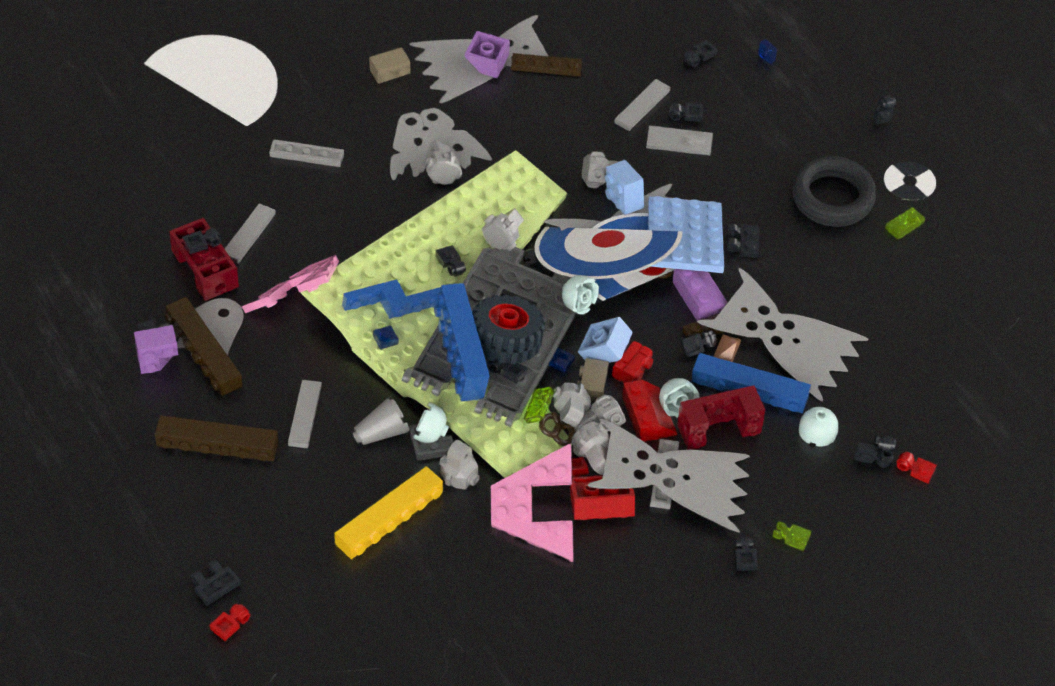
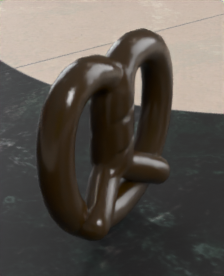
M555 411L544 415L539 421L540 431L544 435L551 437L557 444L566 446L572 443V438L575 434L574 427L560 420V415ZM549 419H553L555 422L552 431L545 427V423ZM562 429H568L569 431L567 440H562L558 436Z

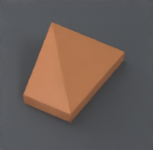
M723 334L713 357L733 362L741 339Z

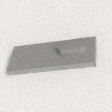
M649 126L646 148L710 155L713 133Z

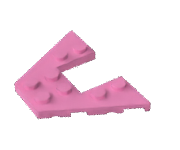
M331 256L303 268L301 271L290 276V280L279 283L258 296L259 300L243 305L244 312L247 313L263 306L269 308L275 305L277 300L287 296V291L294 286H297L299 292L306 290L311 292L317 289L319 285L329 282L339 263L337 256Z
M568 444L491 485V525L496 529L503 530L514 537L517 536L534 546L544 548L552 554L555 553L573 562L572 521L532 522V486L572 485L571 444Z

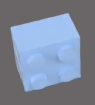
M626 160L607 166L605 175L607 183L605 193L607 198L611 199L616 208L620 209L624 215L644 208L643 178Z
M620 317L591 324L578 353L584 360L588 358L609 363L617 362L623 356L632 331Z

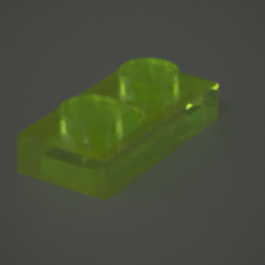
M912 207L888 222L885 229L897 239H900L923 224L925 217Z
M551 387L534 390L523 418L527 424L544 420L554 394V390Z

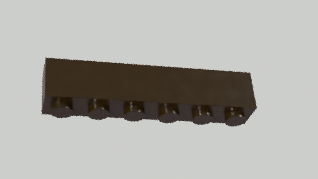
M187 297L166 305L167 314H165V319L167 323L173 325L176 336L182 338L185 349L191 351L194 362L200 364L204 376L209 377L215 391L218 390L221 396H224L243 387L241 373Z
M160 415L155 432L156 445L163 448L252 458L261 461H274L278 446L277 430Z

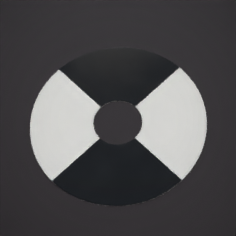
M909 161L898 162L890 166L884 174V183L888 190L902 199H924L931 195L936 187V179L933 173L919 163ZM908 175L913 176L917 179V183L914 186H908L904 184L903 178Z

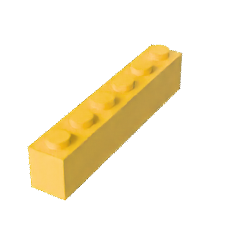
M426 466L336 531L335 544L350 559L361 555L370 545L376 544L382 536L392 532L403 521H407L416 511L422 510L431 500L437 499L443 492V481Z

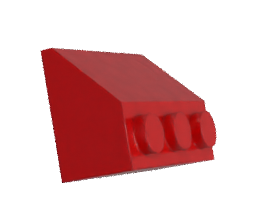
M637 380L624 383L622 395L637 438L646 442L676 436L677 432L671 416H668L660 404V388L645 380Z
M603 475L572 477L570 494L574 520L635 516V494L633 488L601 489L588 486L592 482L603 479Z

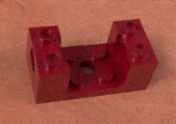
M203 217L169 232L172 252L179 263L187 261L195 273L196 289L204 301L238 288L239 284L237 267L221 243L216 247L208 244L207 249L191 255L183 242L184 236L201 231L204 235L210 229V226Z
M755 385L680 402L677 427L687 450L699 449L706 446V430L715 423L728 422L735 419L742 437L755 436L761 433L765 408Z

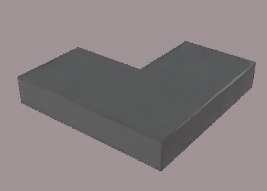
M418 424L409 426L417 461L447 455L450 446L454 442L452 435L441 436L433 443H424L413 438L414 435L418 436L419 432L416 431Z

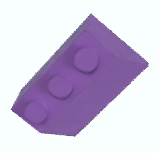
M674 269L673 284L696 321L718 314L728 302L709 272Z

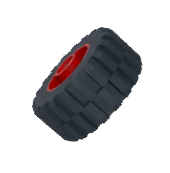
M494 295L492 298L487 297L473 308L472 314L484 357H487L488 360L494 362V359H498L500 364L510 363L511 365L516 364V362L523 363L527 359L530 360L539 352L545 329V320L540 310L534 304L531 305L528 300H521L517 296Z

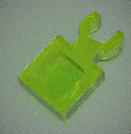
M778 522L776 528L782 531L774 530L773 537L777 539L785 538V544L804 551L811 536V531L792 524L791 528H788L785 523Z

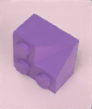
M477 31L465 52V57L481 74L498 78L509 56L510 40Z
M173 325L134 332L141 374L160 371L172 356L178 355Z

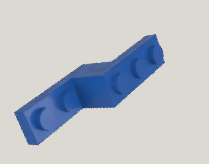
M396 279L346 292L343 295L342 306L347 311L381 302L389 319L413 312H420L424 309L434 308L437 305V293H440L441 287L406 296Z

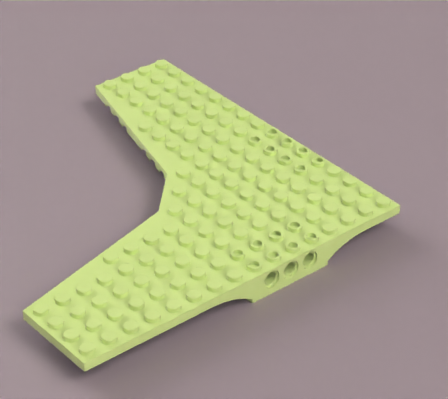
M516 150L339 264L329 282L319 285L314 291L308 292L306 290L301 292L307 300L341 331L352 347V351L404 398L410 397L430 409L427 406L429 402L442 408L447 417L446 425L504 478L564 447L557 444L551 437L544 435L539 429L540 419L551 412L538 393L534 391L521 417L510 428L505 425L506 417L504 416L498 422L494 421L497 413H494L491 419L487 418L488 409L484 408L481 414L475 413L474 410L479 400L461 401L459 394L455 392V378L452 379L447 389L441 391L439 396L432 394L434 386L429 385L427 391L421 390L424 382L420 384L419 388L414 387L415 378L411 377L409 383L401 381L403 374L407 368L415 365L438 326L439 318L435 316L434 308L389 319L381 302L347 311L344 310L342 302L343 295L346 292L396 279L406 296L439 288L441 285L463 283L482 250L491 247L489 243H486L482 232V227L485 225L484 220L491 214L494 216L500 213L506 214L513 208H516L524 221L518 227L519 238L515 242V247L523 250L532 239V236L539 231L544 221L548 220L550 214L564 201L567 192ZM453 245L461 257V261L465 263L466 272L460 276H450L447 267L443 268L435 256L437 249ZM490 386L486 388L485 397L491 388ZM549 419L546 421L545 427L552 431L555 422L553 419ZM562 429L558 436L562 440H567L568 436Z

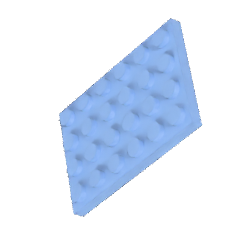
M649 196L648 230L683 231L681 241L675 250L651 267L723 273L724 252L721 203Z

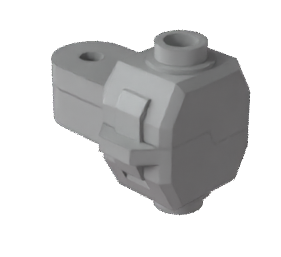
M436 140L432 141L428 147V157L424 164L427 173L435 184H452L454 180L459 179L462 175L459 161L454 152L450 151L448 145Z
M593 151L584 157L581 173L582 179L588 187L598 188L606 183V167L619 161L607 160L602 152Z
M513 208L506 214L500 213L497 216L491 214L484 220L485 225L482 227L483 236L486 239V243H489L492 248L501 250L502 247L503 250L507 249L510 251L516 246L515 242L519 238L518 227L524 221L516 208Z
M564 383L561 387L557 386L552 393L554 407L560 414V420L574 428L577 427L584 413L591 409V397L586 389H584V385Z
M604 394L597 398L596 402L591 405V409L584 413L578 426L574 428L575 433L589 422L600 423V419H605L621 427L626 422L620 405L610 395Z
M589 422L573 435V452L578 457L587 458L591 467L598 474L603 475L610 440L609 428L603 422Z
M460 440L454 441L447 455H443L439 461V465H441L440 473L447 486L452 485L455 488L466 489L469 485L474 486L478 482L480 477L478 475V465L473 458L472 448Z

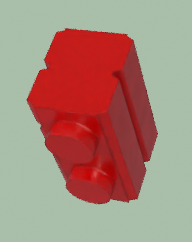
M636 341L632 342L623 353L622 358L614 364L613 378L623 381V383L641 380L644 374L643 371L649 369L653 364V351L646 346L643 347L642 344Z

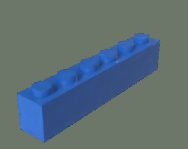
M702 353L698 355L691 382L725 392L755 385L762 402L799 413L804 412L811 384Z

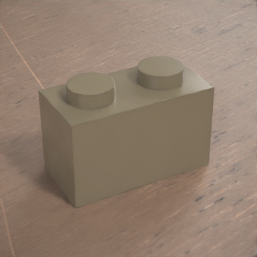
M402 47L369 57L370 71L377 83L410 74V60Z
M586 358L585 365L580 366L579 377H582V380H578L577 385L583 384L584 389H586L591 397V402L595 403L597 398L604 395L609 362Z

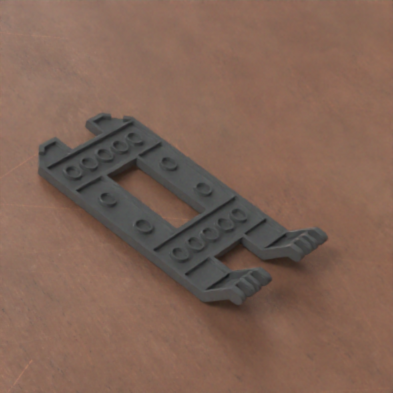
M489 247L482 250L463 282L471 311L483 299L505 294L510 297L517 296L521 300H528L531 305L534 304L540 310L545 320L540 350L530 360L527 359V361L519 363L528 369L526 375L517 384L501 376V371L491 372L488 368L489 360L485 357L490 375L487 386L491 388L486 397L479 399L474 412L481 414L484 408L488 409L487 418L491 419L493 414L497 413L494 421L498 422L504 416L506 417L505 425L511 428L513 423L521 417L576 315L575 312L565 306L562 300L563 286L572 277L554 273L553 277H550L519 264L525 250L514 247L508 251L507 249L503 250L502 247L501 250ZM438 326L415 365L406 369L401 380L409 383L411 377L415 378L414 387L417 388L424 382L421 388L424 391H427L429 385L434 386L432 394L435 396H439L442 390L447 389L453 379L451 377V363L447 362V348L443 346L442 342L443 333L439 331Z

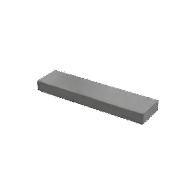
M655 79L615 118V123L630 131L670 91V87Z
M273 139L269 154L270 157L341 167L344 150Z
M258 204L225 248L233 262L239 264L275 216L274 209Z
M302 380L288 446L308 448L322 382Z
M660 439L658 453L678 450L679 441ZM669 458L666 460L668 467L676 468L677 461L675 459ZM656 464L655 474H660L662 468ZM665 478L663 484L668 488H673L674 480ZM653 485L650 507L670 509L671 498Z

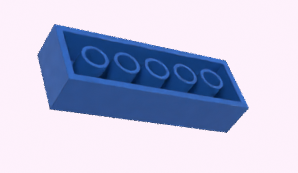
M464 283L441 285L440 293H437V305L434 307V313L439 318L438 327L439 331L443 333V346L447 348V362L451 363L452 366L451 377L455 378L456 381L455 392L459 394L461 401L479 400L485 397L490 375Z

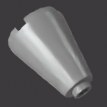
M390 396L354 427L355 432L352 434L357 443L361 442L365 445L407 433L410 429L407 422H403L404 416L395 400Z

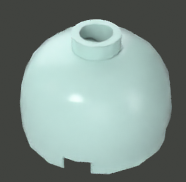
M584 275L570 278L562 289V300L565 306L577 314L587 313L590 310L588 307L591 303L595 304L598 297L599 286L595 283L596 280Z
M683 378L669 380L663 385L659 394V401L668 416H676V418L679 415L680 402L699 398V392L694 385Z
M429 402L427 406L430 409L424 410L416 428V431L419 432L418 436H413L414 439L424 443H433L440 436L444 437L449 428L446 425L447 417L443 409Z
M813 407L803 414L799 424V434L805 442L809 444L810 442L816 443V446H826L835 440L838 433V420L831 410L825 407Z

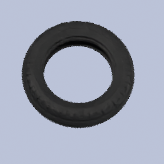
M824 156L807 162L797 172L792 186L793 198L798 209L809 219L826 226L841 227L859 222L871 211L876 199L875 183L869 172L857 162L855 163L853 160L838 156ZM822 177H839L852 183L857 188L859 197L851 204L832 206L817 200L811 194L809 186L813 181Z

